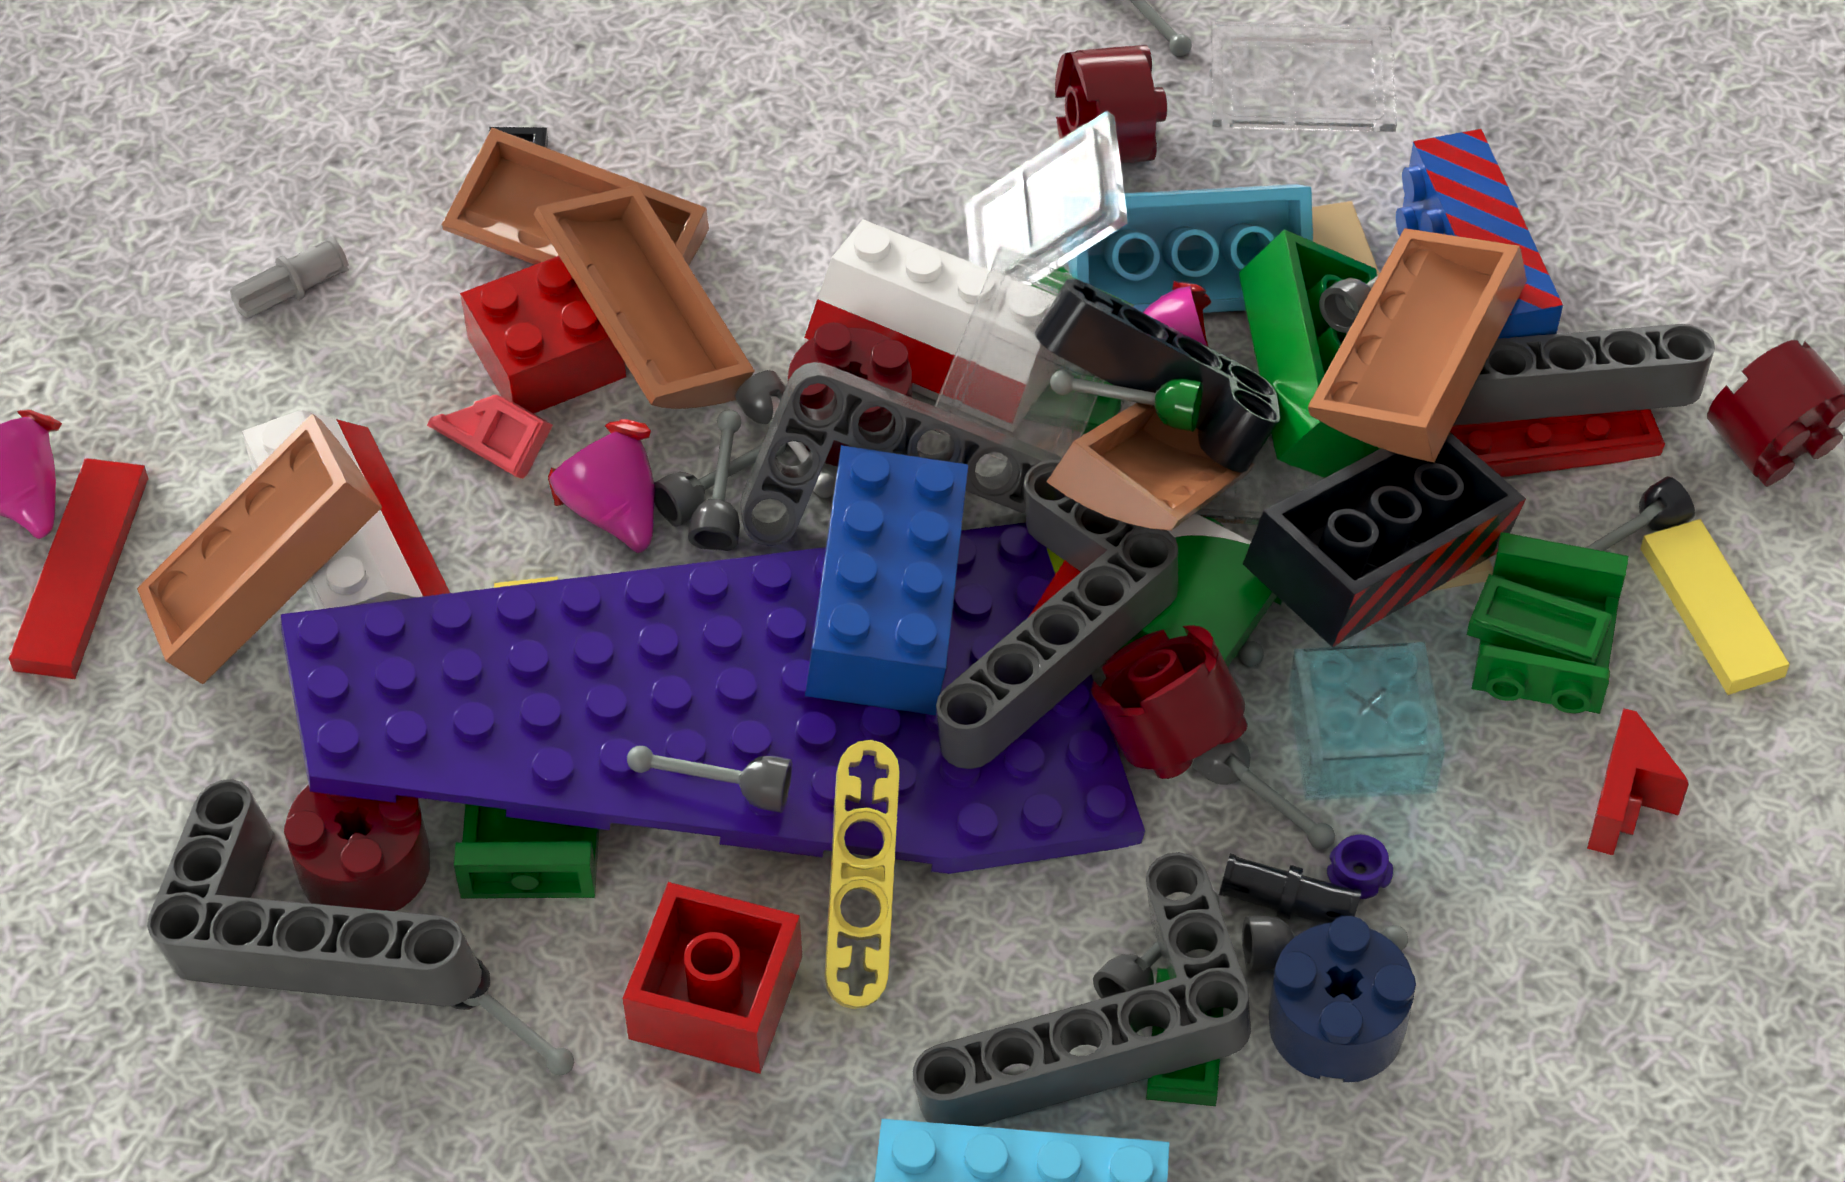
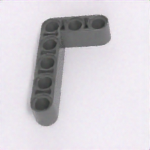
M1690 324L1500 338L1495 342L1453 426L1690 405L1700 399L1715 351L1714 340L1709 333Z
M818 362L808 363L795 370L790 377L742 492L740 508L743 527L750 539L760 545L775 546L789 540L798 528L834 440L856 448L968 464L967 492L1026 514L1024 481L1027 472L1040 462L1049 460L1061 461L1062 458L1054 453L830 365ZM816 383L825 384L834 391L833 399L827 406L815 410L807 408L800 402L801 393L809 385ZM871 407H884L892 413L889 425L878 432L866 431L858 424L863 412ZM937 429L950 435L949 444L938 454H924L917 449L919 439L927 431ZM796 441L808 446L810 454L806 461L800 465L786 466L776 458L777 451L785 443ZM988 453H1001L1008 458L1006 467L996 476L985 477L975 472L979 459ZM774 499L785 505L786 512L776 522L765 523L754 517L752 514L753 509L762 500Z
M1058 460L1040 462L1033 466L1025 476L1026 526L1029 534L1035 540L1063 560H1066L1081 573L949 684L938 696L936 710L941 753L950 764L958 768H978L992 761L1169 607L1177 597L1178 545L1175 537L1167 530L1150 529L1107 517L1067 497L1047 483V480L1060 462Z
M234 779L220 780L210 784L200 792L193 804L150 911L147 923L151 938L173 971L180 978L198 982L434 1006H453L466 1001L475 993L481 982L482 971L459 925L450 918L437 915L251 898L272 844L273 832L271 826L251 791L241 781Z
M1181 852L1167 853L1157 858L1149 866L1146 874L1150 920L1170 980L944 1042L926 1049L917 1058L913 1067V1082L920 1110L925 1120L930 1123L981 1126L1152 1078L1155 1075L1166 1074L1227 1057L1240 1051L1248 1042L1251 1034L1248 987L1210 879L1201 861L1190 854ZM1178 892L1191 895L1183 900L1166 898L1168 895ZM1197 949L1211 952V954L1203 958H1191L1185 955ZM1219 1007L1233 1011L1231 1014L1220 1018L1205 1015L1206 1011ZM1149 1026L1165 1029L1163 1033L1153 1037L1137 1034L1139 1030ZM1080 1045H1091L1098 1048L1095 1052L1086 1056H1076L1069 1053ZM1021 1063L1030 1066L1019 1075L1002 1073L1006 1067L1012 1064ZM955 1082L962 1084L957 1091L951 1094L934 1093L938 1086L945 1083Z

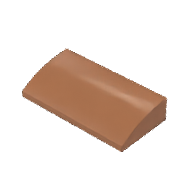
M491 128L441 224L443 230L535 265L559 256L534 216L537 206L637 184L688 266L709 231L706 207L495 128Z
M637 184L537 206L534 216L651 405L661 408L689 409L736 400L735 395L738 388L753 375L755 370Z
M1404 228L1308 405L1310 415L1326 425L1370 445L1411 458L1435 462L1527 282L1520 246Z
M1137 402L1073 441L1047 480V483L1081 505L1107 517L1150 529L1172 531L1248 475L1255 464L1252 463L1248 470L1243 473L1223 467L1201 449L1197 428L1190 432L1167 426L1160 420L1153 405Z
M311 414L137 588L165 661L201 684H204L382 508L375 493L352 458L322 420L314 414Z

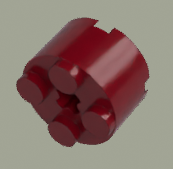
M1147 45L1077 50L1064 53L1061 56L1056 72L1055 98L1065 97L1066 116L1056 117L1058 134L1067 160L1071 165L1089 167L1155 160L1157 153L1156 122H1164L1166 120L1167 97L1163 87H1154L1151 74L1152 57Z
M833 322L820 326L816 330L814 337L802 345L795 353L788 370L789 381L794 371L804 364L813 362L823 363L912 398V372L907 348L901 342L891 340L875 331L847 328L841 323ZM812 384L803 390L800 395V402L807 408L821 409L831 402L834 391L825 384ZM871 407L863 412L858 424L866 431L878 432L889 425L892 413L884 407ZM834 440L825 463L838 467L841 445H849ZM804 445L810 453V449L808 448V446Z
M1790 340L1772 348L1746 366L1742 372L1748 380L1735 393L1726 385L1715 397L1707 412V419L1752 474L1768 487L1783 479L1792 471L1795 466L1794 459L1807 452L1813 459H1819L1828 454L1841 442L1843 434L1837 428L1845 421V385L1807 342L1804 341L1802 346L1798 340Z
M1183 626L1187 636L1169 639L1165 630L1162 629L1131 642L1115 653L1103 665L1102 670L1106 679L1101 687L1096 682H1093L1092 695L1126 760L1135 767L1153 769L1156 776L1160 779H1170L1179 776L1191 766L1194 758L1206 753L1218 744H1226L1238 739L1248 727V723L1243 715L1245 711L1244 698L1211 633L1200 626Z
M308 784L293 801L284 825V834L299 884L311 904L395 912L411 902L421 891L430 871V848L418 798L397 795L396 803L310 792Z

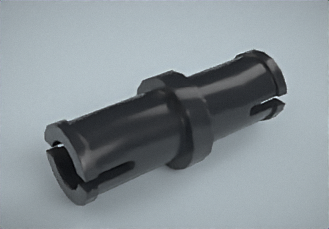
M1230 853L1219 896H1229L1278 910L1276 917L1290 920L1291 914L1322 923H1332L1341 916L1355 917L1361 890L1356 888L1350 889L1302 875L1303 868L1290 865L1289 871L1239 858L1235 854Z

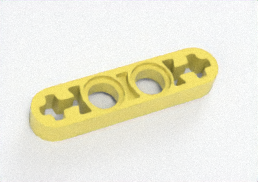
M874 740L858 741L848 747L840 758L836 772L825 984L827 991L834 1001L841 1006L852 1009L864 1008L876 1002L886 988L889 974L899 765L893 751L883 743ZM863 755L875 756V767L886 769L887 778L877 779L872 793V804L886 802V814L867 807L851 811L845 810V799L855 803L860 801L861 780L856 776H849L848 768L859 766ZM866 821L873 823L883 835L884 843L882 850L873 858H856L849 853L845 846V832L849 826L856 822ZM863 889L875 895L880 907L879 916L875 923L868 927L858 928L851 926L845 921L841 914L840 905L842 898L848 892ZM838 934L857 941L874 937L879 938V951L867 946L864 948V970L875 973L876 980L875 984L870 983L863 987L861 996L849 995L848 983L837 981V971L848 969L852 956V945L843 948L837 947Z

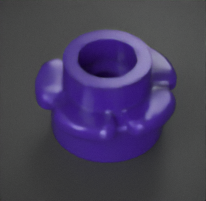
M1362 834L1349 836L1343 839L1330 853L1329 859L1332 863L1327 867V876L1330 883L1350 889H1360V899L1376 896L1380 887L1385 888L1391 883L1393 865L1389 861V855L1385 846L1374 837ZM1355 866H1362L1366 871L1358 874L1353 868Z

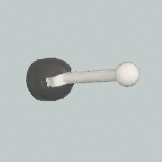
M771 370L762 371L748 378L738 388L735 399L749 418L759 424H768L773 420L786 386L776 372ZM796 441L788 442L800 462H805L810 453L804 444ZM821 470L813 489L814 493L821 498L832 496L835 478L830 474L823 473Z

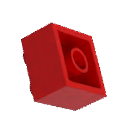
M560 256L460 293L468 339L502 397L507 398L531 413L535 414L626 378L624 360Z
M668 882L622 998L628 1039L761 1074L803 957L800 915Z

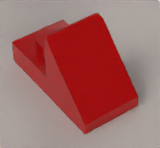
M1623 708L1587 849L1614 855L1620 832L1629 835L1634 834L1641 806L1675 815L1680 814L1689 786L1688 780L1637 711Z

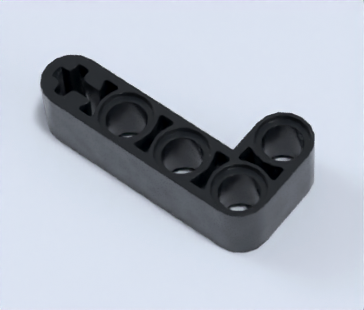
M1071 278L1065 281L1035 331L1037 340L1049 351L1115 386L1156 393L1161 385L1172 379L1202 382L1203 397L1196 425L1199 445L1211 459L1232 471L1243 473L1248 470L1280 420L1277 393L1274 387L1261 375L1081 280Z

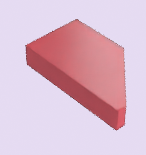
M495 394L475 401L472 406L456 412L433 416L430 418L427 426L510 474L523 479L532 467L553 424L507 398Z

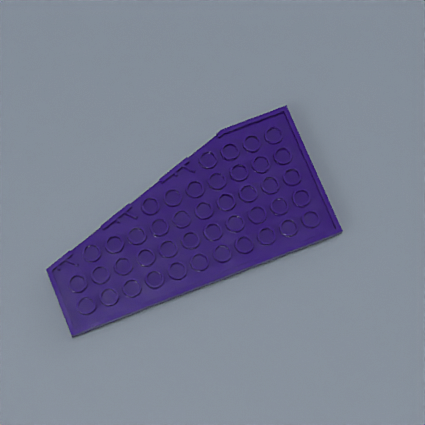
M1026 522L961 530L947 664L941 693L949 684L1029 617L1055 576L1047 548L1029 534ZM826 547L280 614L281 633L310 792L396 803L397 795L506 809V817L604 830H610L611 823L718 836L720 837V845L823 858L824 850L832 851L836 772L840 758L848 747L858 741L874 740L890 748L896 756L899 765L896 860L931 864V872L953 874L1120 849L1141 844L1145 834V828L1111 729L1092 695L1091 689L1094 682L1092 674L992 761L982 767L973 769L958 768L950 764L942 756L939 744L937 712L936 715L805 696ZM635 746H646L652 751L653 755L743 771L751 761L760 756H777L792 759V776L786 805L782 813L755 807L746 800L739 784L654 768L638 773L628 766L627 755ZM863 755L859 766L848 768L849 776H856L861 780V797L859 803L845 799L846 811L867 807L886 814L887 804L885 801L872 804V793L876 780L887 778L886 769L875 767V756ZM866 821L856 822L849 826L844 836L845 846L851 854L874 857L880 853L884 843L883 835L879 828L873 823Z

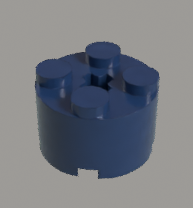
M1341 916L1332 923L1317 925L1298 934L1283 949L1275 966L1269 1004V1026L1271 1039L1278 1052L1296 1070L1320 1079V1076L1343 1079V1082H1359L1382 1072L1399 1054L1406 1035L1416 988L1415 976L1412 973L1408 960L1390 939L1369 928L1366 922L1354 916Z

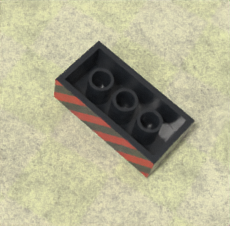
M1449 432L1435 462L1411 458L1381 448L1263 510L1243 565L1331 647H1334L1496 555L1501 532H1511L1526 498L1451 432Z

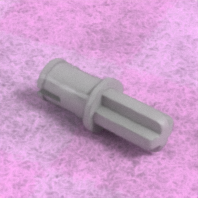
M331 236L323 242L288 259L285 256L276 258V266L233 286L230 290V295L238 312L245 317H252L292 296H295L297 300L304 298V291L340 273L349 271L347 267L349 264L343 249L336 239Z

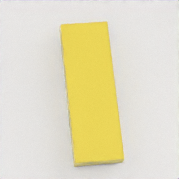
M1694 520L1644 535L1640 548L1727 695L1786 677L1790 665L1702 520Z

